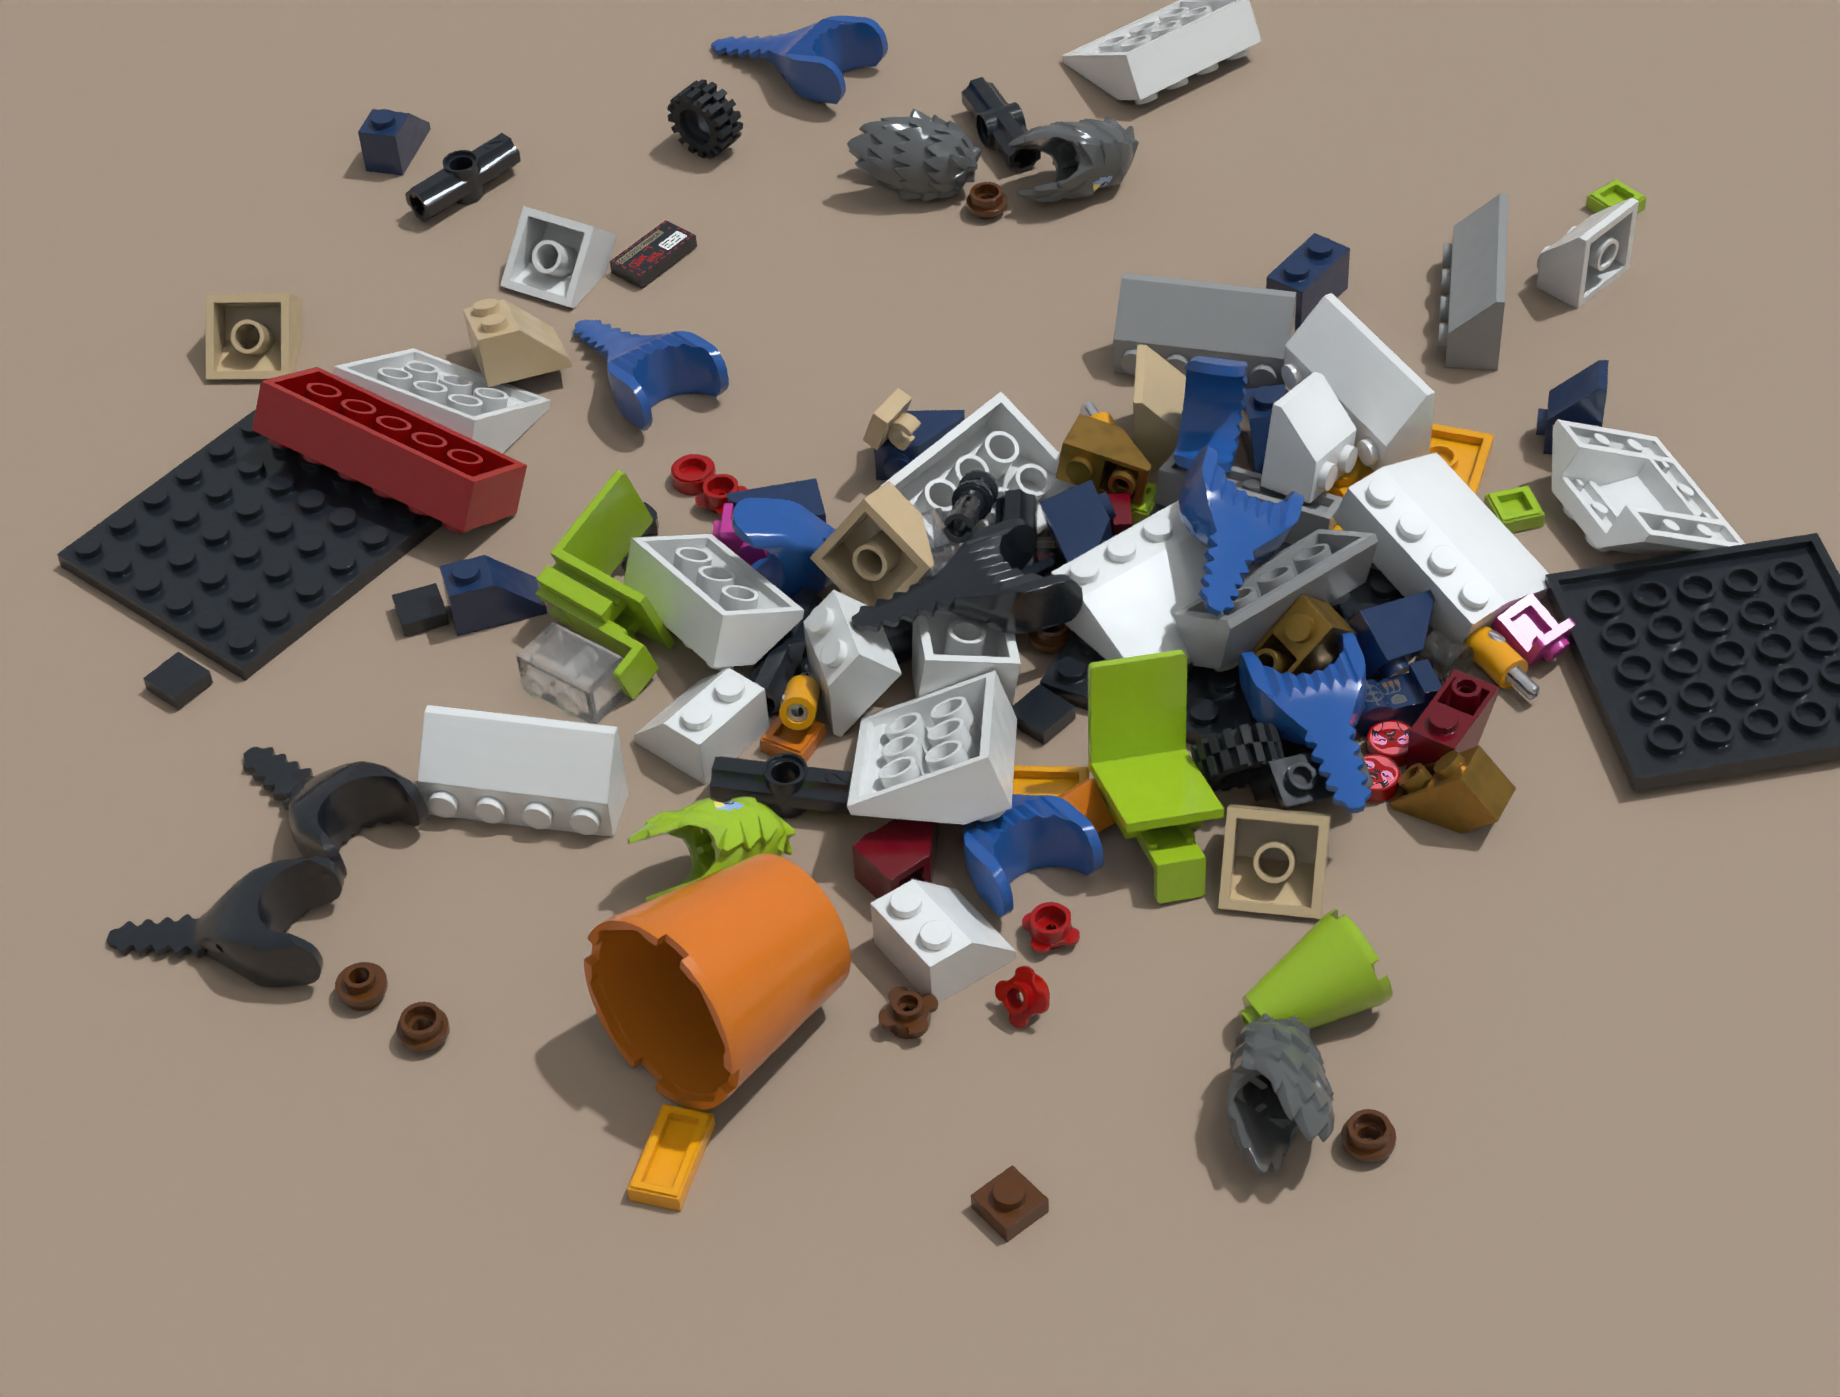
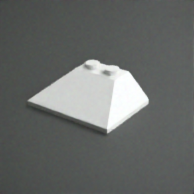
M1559 419L1553 425L1552 492L1562 503L1564 513L1576 521L1586 534V541L1593 548L1602 552L1612 550L1625 553L1676 555L1745 544L1656 436Z

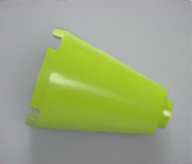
M1333 909L1325 914L1242 997L1245 1008L1239 1012V1015L1245 1026L1253 1021H1259L1262 1014L1265 1013L1273 1017L1274 1020L1296 1016L1298 1022H1302L1312 1029L1382 1005L1392 998L1393 991L1387 975L1378 980L1373 964L1378 962L1379 958L1366 937L1346 914L1339 917L1338 909Z

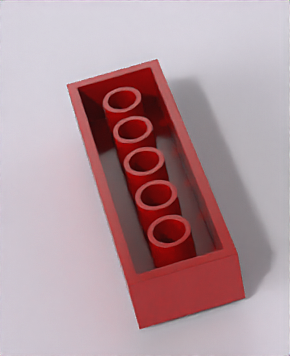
M319 367L263 380L260 384L252 430L269 438L268 441L271 444L303 454V458L306 461L328 466L338 471L337 474L341 478L349 481H359L373 488V492L376 495L384 498H394L408 505V509L413 513L429 515L444 522V526L454 532L467 533L471 529L496 523L497 520L517 513L527 469L526 464Z

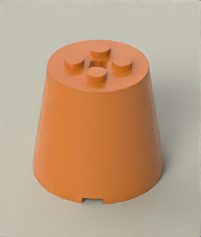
M763 853L606 919L597 925L587 938L592 943V952L590 956L584 959V972L588 991L600 1021L610 1039L629 1065L634 1069L639 1064H642L659 1081L656 1083L655 1090L669 1100L690 1109L707 1110L718 1106L728 1099L844 984L850 971L851 955L842 921L820 886L793 862L778 855Z

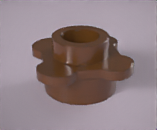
M906 987L893 988L888 994L890 1002L887 1008L878 1015L880 1025L885 1029H890L895 1036L902 1039H914L922 1036L928 1031L930 1026V1014L938 1009L937 998L930 993L920 995L914 991H909Z

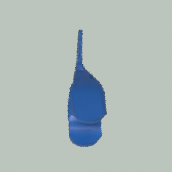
M831 16L786 34L769 35L762 38L759 36L747 38L746 36L734 38V36L714 41L711 47L713 51H716L717 55L727 53L728 56L739 54V57L750 55L751 59L762 57V59L773 63L795 94L811 101L837 105L846 92V84L842 73L854 68L876 67L886 56L888 42L884 30L873 19L856 16Z
M585 319L575 324L574 337H580L581 342H587L589 348H595V353H602L603 358L607 359L608 383L612 397L624 418L642 431L648 430L652 425L651 407L663 399L685 393H703L717 397L728 389V372L720 352L713 344L692 332L674 331L657 335H632L630 331L621 332L620 328H611V324H602L601 320Z
M1195 356L1186 364L1184 368L1186 370V383L1182 418L1176 449L1173 453L1176 464L1181 468L1189 469L1200 450L1205 445H1208L1217 450L1218 465L1224 469L1225 473L1232 471L1236 449L1240 443L1237 436L1241 433L1239 423L1243 419L1241 410L1245 406L1242 398L1246 395L1244 386L1248 382L1246 377L1248 362Z
M1205 445L1200 450L1185 475L1179 498L1181 521L1198 541L1209 548L1204 553L1205 558L1209 562L1203 566V570L1207 575H1204L1200 580L1205 588H1202L1198 595L1205 603V610L1215 616H1219L1222 612L1233 610L1234 603L1232 601L1239 597L1237 589L1244 585L1242 578L1248 575V566L1260 564L1270 558L1287 538L1298 522L1304 496L1292 491L1284 501L1275 504L1270 501L1260 502L1258 497H1249L1245 490H1237L1235 482L1227 480L1224 469L1218 465L1217 450L1208 445Z
M751 497L745 498L735 505L732 514V527L735 534L751 547L770 552L767 558L759 559L751 567L790 598L791 595L798 594L801 589L815 591L818 594L833 583L810 559L816 550L835 531L833 527L801 504L790 500ZM932 555L934 566L927 573L935 572L938 568V558Z
M1354 633L1340 634L1338 638V658L1335 664H1329L1323 671L1316 670L1311 675L1304 672L1297 676L1290 672L1280 674L1273 667L1263 666L1259 658L1252 651L1240 653L1238 658L1240 684L1255 720L1258 723H1263V725L1271 723L1273 726L1276 725L1282 740L1313 748L1311 760L1320 763L1319 774L1329 778L1326 781V789L1336 792L1333 796V803L1345 807L1346 811L1350 814L1364 811L1365 802L1371 797L1372 791L1363 786L1367 783L1368 776L1360 772L1364 761L1356 756L1360 752V745L1352 740L1355 739V727L1365 707L1367 694L1366 663Z
M1012 794V808L1006 810L1000 817L987 822L976 820L963 825V858L967 872L979 897L1000 918L1011 913L1014 909L1010 883L1021 874L1043 867H1065L1077 870L1087 876L1101 869L1104 865L1102 844L1092 823L1073 805L1053 795Z

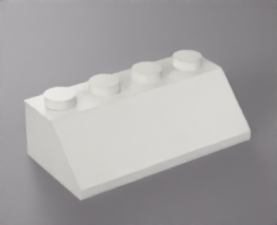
M1332 293L1325 295L1285 345L1284 366L1281 370L1284 383L1292 390L1313 372L1323 374L1357 428L1354 447L1358 448V456L1365 466H1370L1374 471L1384 466L1428 455L1430 453L1435 392Z
M712 534L631 538L623 584L645 595L664 626L713 669L723 671L727 668L734 669V666L754 665L803 619V608Z
M427 705L417 782L429 815L484 821L491 824L501 823L535 829L575 832L583 835L614 837L629 794L618 727Z

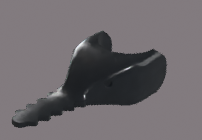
M1015 518L978 529L966 539L936 575L926 577L924 584H912L907 592L893 593L891 599H877L874 606H861L859 612L852 616L851 619L852 625L857 631L870 630L878 632L883 625L896 627L901 620L914 622L919 615L933 617L937 610H944L992 630L1004 633H1029L1072 621L1081 610L1083 592L1072 576L1057 574L1042 577L1035 573L1023 574L1020 571L1034 555L1037 537L1036 532L1026 520Z
M252 747L243 753L245 759L244 771L248 773L253 772L255 781H264V789L273 790L274 799L283 801L284 809L289 811V824L293 840L302 857H327L340 868L344 879L346 878L347 871L339 851L342 842L348 841L351 834H359L363 827L372 828L378 822L390 824L401 821L407 825L418 826L428 819V809L417 786L387 766L367 761L347 763L313 776L311 768L300 769L298 761L288 762L285 754L275 755L273 747Z
M323 856L286 859L268 863L253 869L237 881L200 918L194 919L189 914H186L178 921H173L171 918L166 917L158 924L154 923L151 919H147L139 926L128 921L122 927L109 932L107 943L109 947L118 949L121 955L135 949L140 956L151 950H155L158 956L169 951H173L178 957L190 952L197 959L208 956L253 983L264 987H289L312 984L319 979L324 963L320 952L310 942L293 934L284 933V929L289 928L294 918L303 916L312 906L323 905L336 900L341 894L344 877L335 862Z

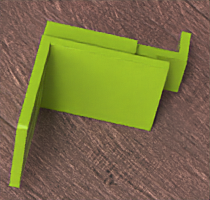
M616 470L550 552L556 563L553 567L547 565L536 578L540 588L535 594L539 599L554 607L549 613L552 618L624 658L614 670L613 677L625 695L635 699L659 669L646 646L636 640L635 632L641 633L669 650L675 642L647 597L610 576L628 554L631 538L641 537L653 522L652 516L626 473Z
M1183 650L1092 662L1088 665V768L1098 783V788L1109 808V812L1125 839H1137L1154 868V897L1160 904L1204 896L1206 857L1195 841V835L1191 829L1203 827V821L1224 817V807L1186 750L1187 656Z

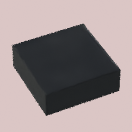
M436 583L391 595L404 637L449 624L447 611Z
M180 652L175 653L143 678L148 691L176 709H180L213 683L209 670Z
M1040 684L1012 706L1017 718V728L1043 745L1076 718L1074 705Z

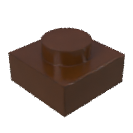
M1012 1165L971 1194V1208L1008 1242L1049 1212V1199Z

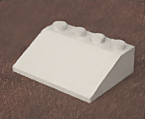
M1179 0L1062 55L1064 64L1117 100H1134L1136 105H1140L1157 99V92L1165 88L1166 90H1172L1186 85L1189 82L1187 77L1195 73L1196 75H1203L1219 68L1218 62L1224 59L1229 61L1246 56L1249 53L1248 48L1262 40L1250 0Z
M414 348L337 365L333 369L334 375L502 454L545 414L551 405V400L507 383L488 387L481 373Z
M1002 392L995 395L885 482L890 481L922 514L931 553L938 558L937 569L939 571L963 544L950 541L945 536L943 527L946 526L944 521L952 510L951 499L954 490L958 487L961 478L966 473L972 470L989 472L998 483L999 494L997 499L1002 497L1005 491L1021 489L1025 493L1035 495L1038 503L1037 536L1047 528L1040 501L1077 486L1056 479L1060 453ZM996 502L993 504L991 512L987 517L978 521L973 529V533L978 529L996 523ZM966 523L962 525L960 530H963L965 528Z
M1437 452L1381 467L1348 487L1333 518L1344 531L1376 534L1378 544L1372 562L1404 597L1431 590L1435 599L1429 625L1455 654L1464 649L1467 638L1476 629L1488 626L1494 630L1495 628L1492 626L1495 618L1530 593L1538 601L1547 596L1546 591L1548 587L1545 583V575L1549 573Z
M1179 500L1051 572V575L1066 574L1072 576L1082 588L1083 602L1081 610L1072 621L1065 624L1106 660L1183 650L1187 656V665L1192 662L1173 614L1200 599L1198 593L1202 588H1205L1200 580L1204 575H1207L1203 570V566L1209 562L1205 558L1204 553L1209 548L1198 541L1181 521ZM1258 564L1249 565L1248 569L1250 570Z
M991 671L862 717L847 802L850 814L965 825L976 820L982 822L994 820L1004 814L1006 810L1011 809L1017 718L996 671Z

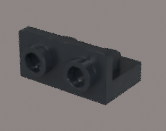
M1360 749L1359 754L1356 755L1364 761L1360 772L1368 776V781L1363 786L1370 789L1373 786V780ZM1313 751L1268 761L1249 783L1256 802L1274 798L1275 802L1279 803L1284 810L1333 799L1336 792L1326 789V781L1329 778L1319 774L1321 764L1311 760Z

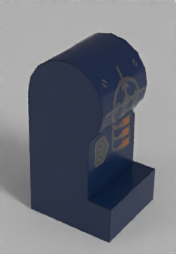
M1428 659L1409 663V673L1381 679V681L1366 680L1367 694L1365 707L1356 725L1357 731L1362 736L1367 737L1373 725L1386 720L1400 721L1412 728L1442 687Z

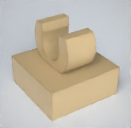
M897 388L872 414L863 441L878 450L889 438L895 447L905 450L914 441L915 436L912 434L921 425L915 416L907 413L912 397Z

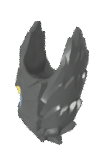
M917 109L911 111L910 117L880 118L881 121L863 124L859 128L863 134L850 139L847 143L849 152L859 159L855 162V165L863 173L878 179V182L885 187L899 190V199L902 200L920 198L923 201H928L938 197L948 198L958 193L965 183L975 181V171L978 167L977 161L981 154V149L972 145L970 138L957 124L950 120L947 123L936 115H933L931 118Z
M1105 117L1104 121L1096 119H1084L1079 122L1057 121L1050 125L1031 128L1025 134L1008 143L1009 147H1013V149H1038L1050 155L1053 159L1052 164L1056 168V180L1052 183L1034 186L1017 191L1016 193L1018 196L1035 199L1037 202L1055 203L1063 198L1092 197L1098 188H1109L1121 183L1132 164L1139 144L1135 140L1133 127L1129 126L1127 129H1124L1116 120Z
M1267 1013L1262 1014L1259 1021H1253L1244 1026L1236 1038L1235 1050L1230 1055L1232 1076L1227 1093L1226 1111L1236 1145L1242 1151L1246 1161L1260 1175L1264 1174L1267 1170L1272 1174L1279 1170L1283 1156L1286 1155L1295 1135L1299 1131L1302 1132L1308 1141L1313 1140L1318 1135L1321 1141L1325 1142L1334 1129L1335 1115L1332 1106L1334 1093L1325 1075L1326 1070L1323 1067L1324 1062L1321 1053L1309 1037L1310 1028L1302 1022H1298L1296 1016L1274 1020Z

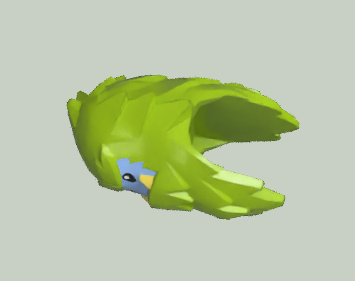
M708 797L698 800L680 811H663L654 815L627 840L628 844L667 834L682 839L688 847L691 856V872L678 886L645 897L648 902L758 854L767 853L783 857V854L791 855L793 850L789 838L795 835V829L770 808L757 802L755 798L738 797L731 799L729 802L720 803Z

